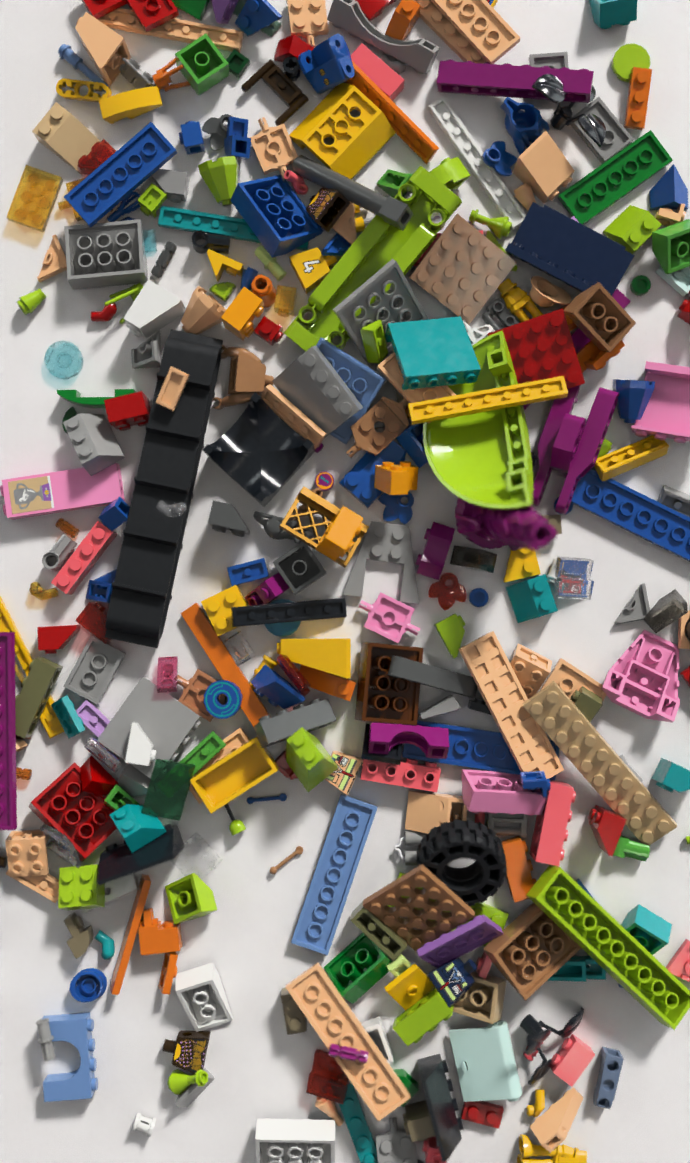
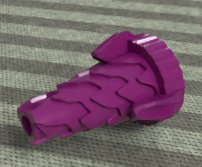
M459 497L457 499V506H455L457 531L466 537L467 540L482 548L498 549L508 545L512 551L522 548L538 551L539 547H544L557 538V530L548 523L546 518L537 513L533 506L508 510L490 509L468 503Z

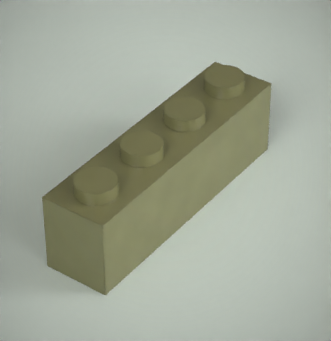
M44 657L36 658L31 662L29 666L30 672L21 683V692L15 697L16 735L24 739L32 736L63 666Z

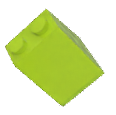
M303 727L287 739L286 762L307 792L311 791L339 768L318 738Z

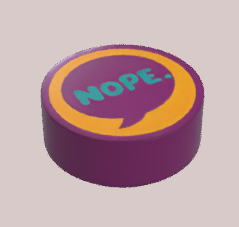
M323 471L317 474L315 484L317 488L322 489L321 491H328L334 485V478L331 473Z

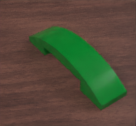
M115 389V397L135 393L136 391L134 389ZM57 390V394L66 401L87 408H106L104 400L115 398L81 397L77 390Z

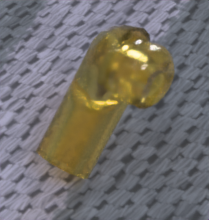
M38 582L30 584L29 591L31 595L40 600L58 597L56 587L44 590Z

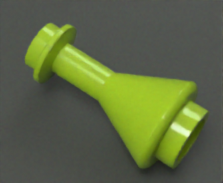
M478 209L476 211L472 210L469 217L472 225L476 221L486 225L498 239H501L503 236L507 238L512 227L509 217L487 218L478 214Z
M176 1069L168 1078V1088L174 1094L180 1095L191 1084L196 1083L199 1087H203L208 1082V1074L204 1070H198L195 1075L190 1076Z

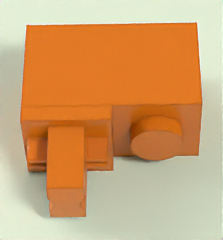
M153 908L144 909V920H140V926L138 927L141 955L180 951L183 946L180 923L174 924L173 920L161 924L158 918H154Z

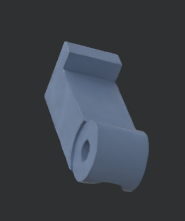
M602 1046V1058L594 1090L593 1103L594 1106L610 1109L614 1101L624 1059L619 1050Z

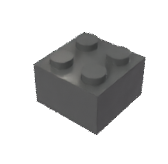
M304 542L272 562L294 595L327 574L309 546Z

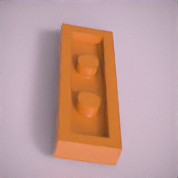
M633 67L631 70L624 128L638 130L645 128L652 69Z

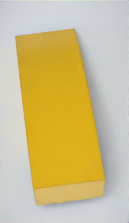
M157 86L122 92L99 101L102 117L110 124L126 117L129 119L136 118L163 106Z

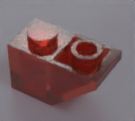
M105 139L101 142H96L91 148L92 151L87 156L83 155L78 160V171L81 174H91L112 156L116 150Z

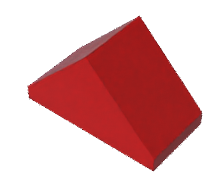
M293 34L278 41L274 61L283 62L289 56H294L299 60L298 56L307 50L312 51L314 47Z
M93 756L89 757L80 767L82 791L107 795L118 784Z

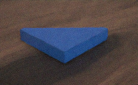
M336 233L323 248L321 254L325 256H343L351 244Z

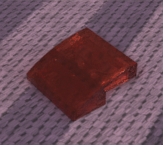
M280 654L277 658L278 666L299 692L306 696L310 692L308 688L310 683L287 655Z
M317 1049L314 1054L312 1071L309 1073L306 1093L343 1105L350 1080L335 1058L329 1055V1052Z

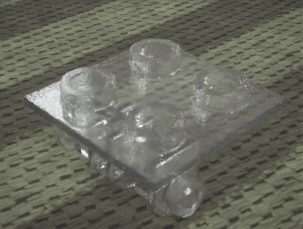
M196 831L184 843V848L170 861L184 876L195 873L202 880L223 859Z

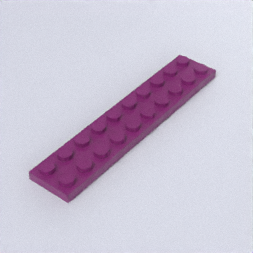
M0 632V830L17 829L15 632Z

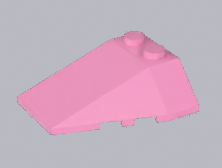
M644 630L607 672L602 690L613 703L646 719L674 722L680 705V698H678V687H680L678 681V645Z

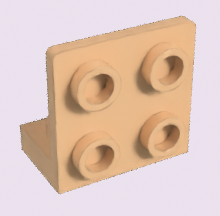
M517 644L510 664L528 699L538 692L550 674L552 661Z
M50 829L11 831L5 840L10 877L48 875L46 843L51 837Z

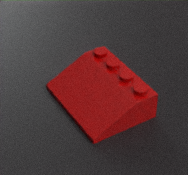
M75 762L31 801L28 806L46 826L48 825L59 831L71 841L81 862L117 829L109 815L114 810L104 804L107 795L82 791L81 770Z

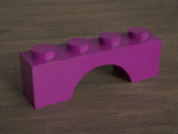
M371 722L368 753L388 754L394 746L408 743L419 747L427 758L446 759L449 750L448 728Z

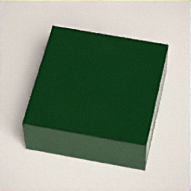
M235 49L226 59L229 63V71L238 78L250 64V60Z

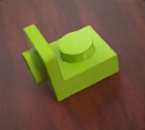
M151 183L138 199L141 206L139 209L146 216L151 215L153 218H156V211L168 198L167 194Z

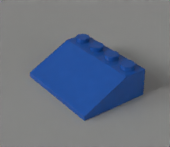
M281 175L237 184L230 201L272 258L285 255L323 233V229L312 219L306 211V206L288 182L282 179Z

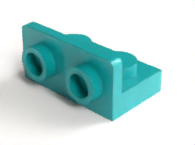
M68 695L51 704L69 739L85 731L83 721L75 711L74 704Z

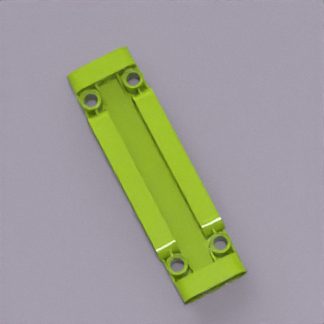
M419 166L406 184L400 186L397 195L394 197L407 204L413 213L404 230L402 231L384 222L381 217L376 215L310 295L308 304L299 310L298 316L285 330L284 334L305 352L312 346H316L321 337L332 343L334 337L340 336L342 341L339 345L335 346L341 350L345 348L350 336L333 309L392 259L397 261L405 276L434 241L437 232L444 228L446 221L462 203V200L422 166ZM405 192L412 193V196L408 199L402 197ZM435 216L442 218L441 222L437 224L431 220ZM391 283L386 285L385 292L390 289ZM376 296L371 298L370 304L376 301ZM361 308L356 311L355 317L361 314ZM312 312L313 317L308 321L304 320L305 313Z

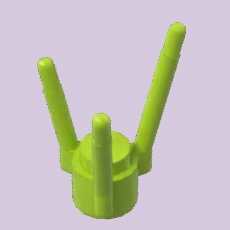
M138 283L111 294L109 298L113 299L105 302L104 305L108 306L128 296H131L132 300L135 301L143 285ZM122 318L120 323L122 324L125 320Z

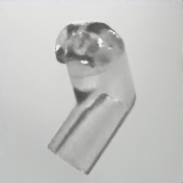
M161 500L156 508L168 517L173 518L183 515L187 510V505L184 502L168 505Z

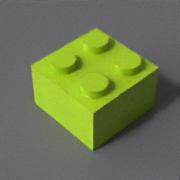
M98 864L60 868L58 908L79 910L105 907V883L99 886L97 883Z

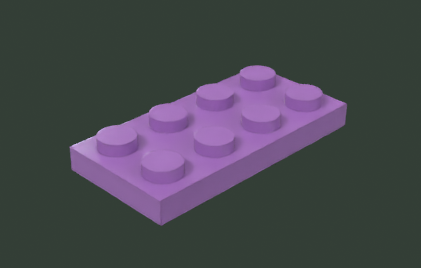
M479 915L474 917L472 921L457 926L455 930L442 934L438 939L425 943L423 947L417 949L419 958L438 969L503 935V931L499 925L488 917Z

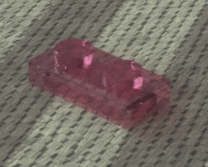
M178 656L159 657L157 692H177Z

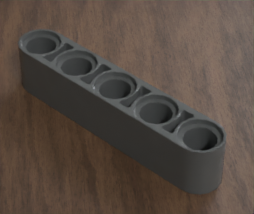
M392 656L388 671L389 676L475 698L477 685L471 676L398 656Z

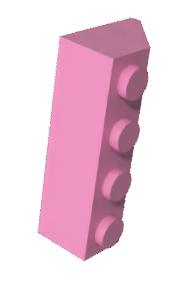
M462 769V796L468 811L473 813L542 815L547 797H542L540 788L535 790L523 789L520 775L496 771Z

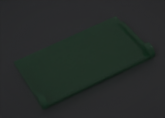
M156 759L141 813L180 820L195 765Z

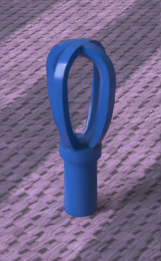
M137 192L130 193L122 200L117 210L107 217V220L115 222L121 216L141 207L137 199L125 208L136 197L139 199L140 194Z

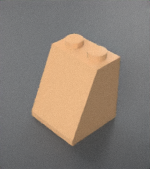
M86 12L83 17L78 19L75 29L102 79L107 85L111 86L121 72L119 70L120 66L126 64L122 58L128 60L131 58L129 50L122 36Z
M546 130L518 157L513 170V174L523 184L527 183L528 186H531L533 193L544 204L549 199L551 201L554 200L562 186L566 188L573 180L571 177L574 173V169Z

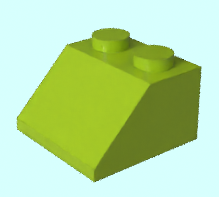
M629 205L603 233L609 239L626 247L625 250L634 254L652 237V232L658 230L662 224L649 211Z

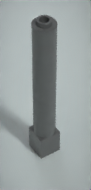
M303 155L298 156L293 161L294 173L321 187L337 190L348 201L378 215L384 222L402 231L413 216L407 204L391 196L387 198Z

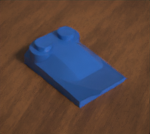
M393 440L377 456L366 452L339 484L366 508H369L382 493V491L374 488L375 465H382V462L400 464V461H405L406 451Z

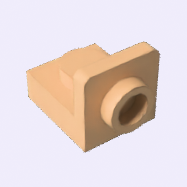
M681 203L676 212H673L670 208H660L654 217L667 227L682 222L686 214L683 211L685 204Z

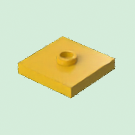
M414 963L384 988L403 1009L407 1010L433 990L435 986L425 972Z

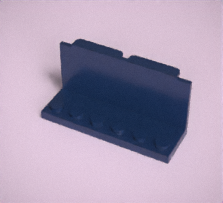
M534 202L528 210L512 243H509L505 250L508 254L580 292L599 282L611 296L635 256L625 250L626 247L546 205L542 207Z

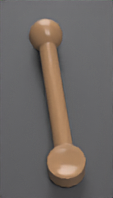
M298 846L296 848V851L289 855L281 863H279L275 867H271L270 873L276 874L277 870L284 864H286L289 860H291L294 856H296L297 854H302L303 848L301 846Z

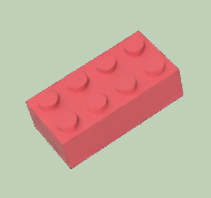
M550 780V790H547L548 796L542 815H536L529 854L536 862L559 866L560 861H563L564 849L562 848L563 843L568 838L566 827L567 822L571 821L572 811L570 806L575 801L576 792L566 782Z

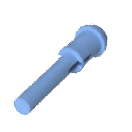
M63 44L59 48L58 54H60L61 59H65L75 69H79L91 81L107 85L83 63V59L71 50L70 45Z

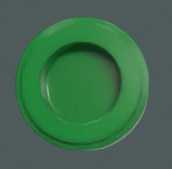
M639 275L631 282V291L637 296H643L650 290L651 282L646 276Z

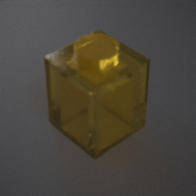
M277 286L274 304L275 313L283 317L294 316L297 288Z

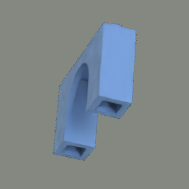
M90 1012L44 1016L42 1019L49 1018L51 1035L54 1036L52 1041H66L73 1044L79 1051L81 1064L77 1070L70 1073L47 1075L43 1081L44 1102L92 1098L94 1092L98 1089V1079L94 1075L97 1061L96 1058H93V1051L95 1050V1039H92L94 1020L91 1019Z

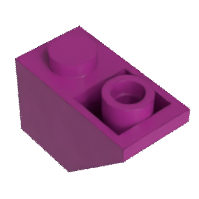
M278 572L262 582L244 598L249 606L265 605L275 600L290 587Z

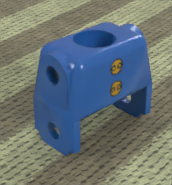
M338 33L317 45L312 51L307 50L298 56L299 60L297 61L303 74L318 94H322L351 79L355 74L348 46L343 35Z

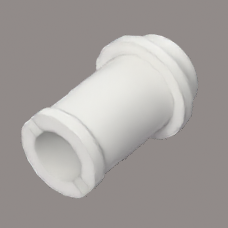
M553 559L549 574H546L548 582L556 584V579H560L557 577L558 559Z

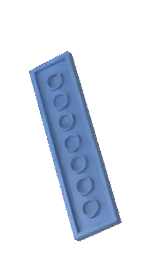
M343 794L340 795L291 943L328 956L377 806Z

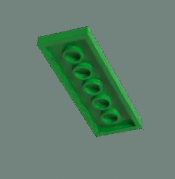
M650 130L559 194L558 199L571 217L574 216L579 223L585 225L668 166L673 159Z

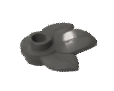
M224 114L220 118L212 117L202 127V131L211 135L210 145L213 150H219L224 147L227 128L224 127L223 123L228 122V117L231 116L229 114Z

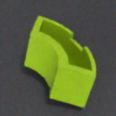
M448 157L439 166L430 171L434 177L451 191L459 188L471 176L459 157L453 159Z

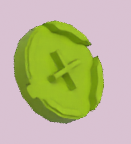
M634 43L621 46L615 52L612 60V70L618 76L617 78L623 82L630 83L633 67L646 69L650 67V56L647 50Z

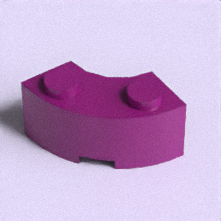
M433 522L431 529H426L424 539L427 541L423 553L418 554L415 565H418V574L439 580L452 543L455 528Z

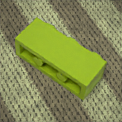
M434 988L395 1018L393 1029L407 1046L413 1042L417 1043L427 1031L432 1032L442 1020L446 1021L452 1016L454 1005L448 1007L438 990Z

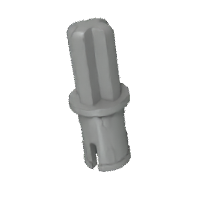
M45 1018L36 1022L39 1034L38 1043L41 1044L43 1060L50 1061L55 1058L52 1041L54 1036L51 1035L49 1018Z

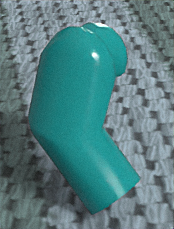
M100 930L94 939L102 944V958L109 960L115 953L114 940Z

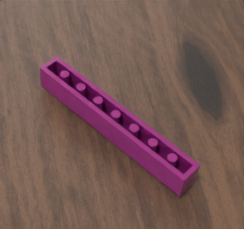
M454 60L440 61L437 87L438 92L549 100L541 92L533 89L532 85L540 76L551 74L563 83V91L566 93L563 101L590 103L594 71H589L588 69L571 70L566 67L556 69L548 66H513L508 63L497 65L490 64L489 62L482 64L472 61L456 62Z

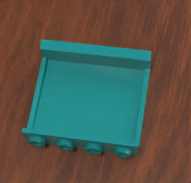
M461 316L388 323L385 339L386 342L392 343L404 379L402 390L477 382L481 368Z

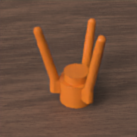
M176 58L152 75L159 90L164 88L166 92L170 89L190 86L188 81L169 85L172 82L170 76L184 67L180 65L167 72L176 63Z

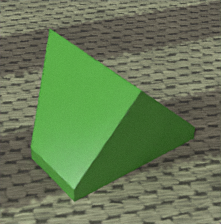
M388 169L376 184L394 198L400 186L406 184L413 174L400 173Z

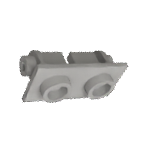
M122 58L126 64H122L119 68L121 75L130 83L136 78L137 80L133 84L136 89L156 86L153 82V77L146 71L143 72L138 62L132 58L131 60Z

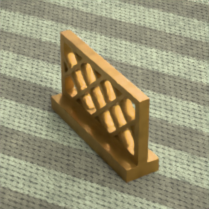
M303 486L279 528L315 549L322 536L318 537L316 527L325 526L327 529L332 518L340 508ZM298 502L306 506L307 512L298 514L296 508ZM312 515H321L323 522L315 524ZM309 516L311 525L302 527L299 517ZM296 518L298 528L292 529L287 526L286 522L288 519ZM362 522L360 525L363 527L359 534L355 536L357 539L353 543L351 550L346 552L347 557L345 561L341 558L335 561L344 568L349 563L369 526ZM312 528L315 538L308 539L305 537L303 530Z

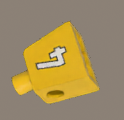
M313 248L289 256L290 264L306 294L316 288L330 272L328 266L337 262L335 256H323L319 248Z

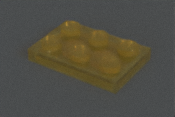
M26 165L6 218L9 221L44 233L63 183L62 177Z

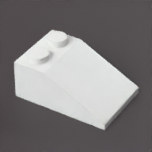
M213 963L176 975L175 992L196 1032L233 1021L220 976Z

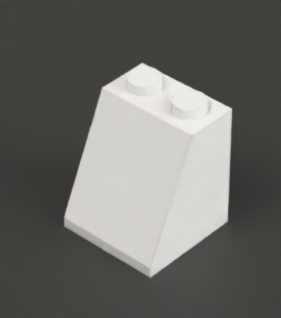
M148 279L123 319L131 333L137 337L142 335L148 338L183 315L186 308L181 299Z

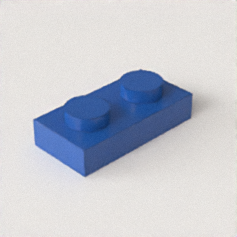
M265 558L227 567L232 586L269 577Z

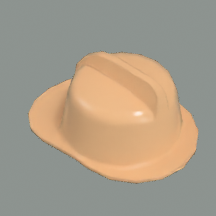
M533 276L531 278L532 288L528 295L537 305L547 308L555 303L562 305L571 303V296L562 288L540 276Z

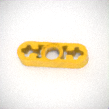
M60 79L56 84L57 93L65 99L99 102L112 96L111 89L100 82ZM67 85L68 87L74 89V92L72 90H66L65 93L62 90V88H65ZM82 86L88 87V93L85 96H81L79 92ZM102 88L104 91H106L105 94H102V97L99 94L94 93V90L102 91Z

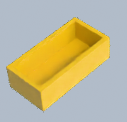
M256 736L192 777L190 782L209 812L213 813L278 771L279 767L267 748L261 747Z

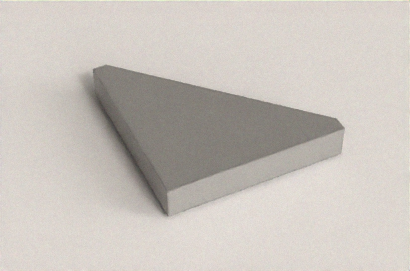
M645 583L640 584L615 620V624L652 618Z

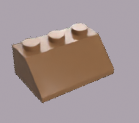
M599 282L577 295L563 310L599 350L611 352L636 324Z

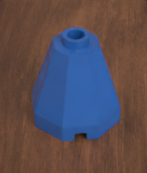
M613 379V391L619 392L617 409L619 417L624 419V423H636V420H641L654 391L655 381Z

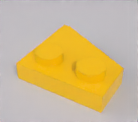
M522 548L512 551L510 549L507 569L503 579L504 583L541 574L535 550Z

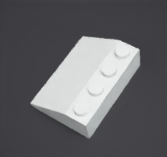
M257 1119L255 1138L256 1163H335V1120Z

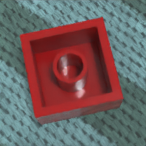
M142 391L104 400L109 423L116 429L125 431L131 429L133 425H148L151 407L148 397Z

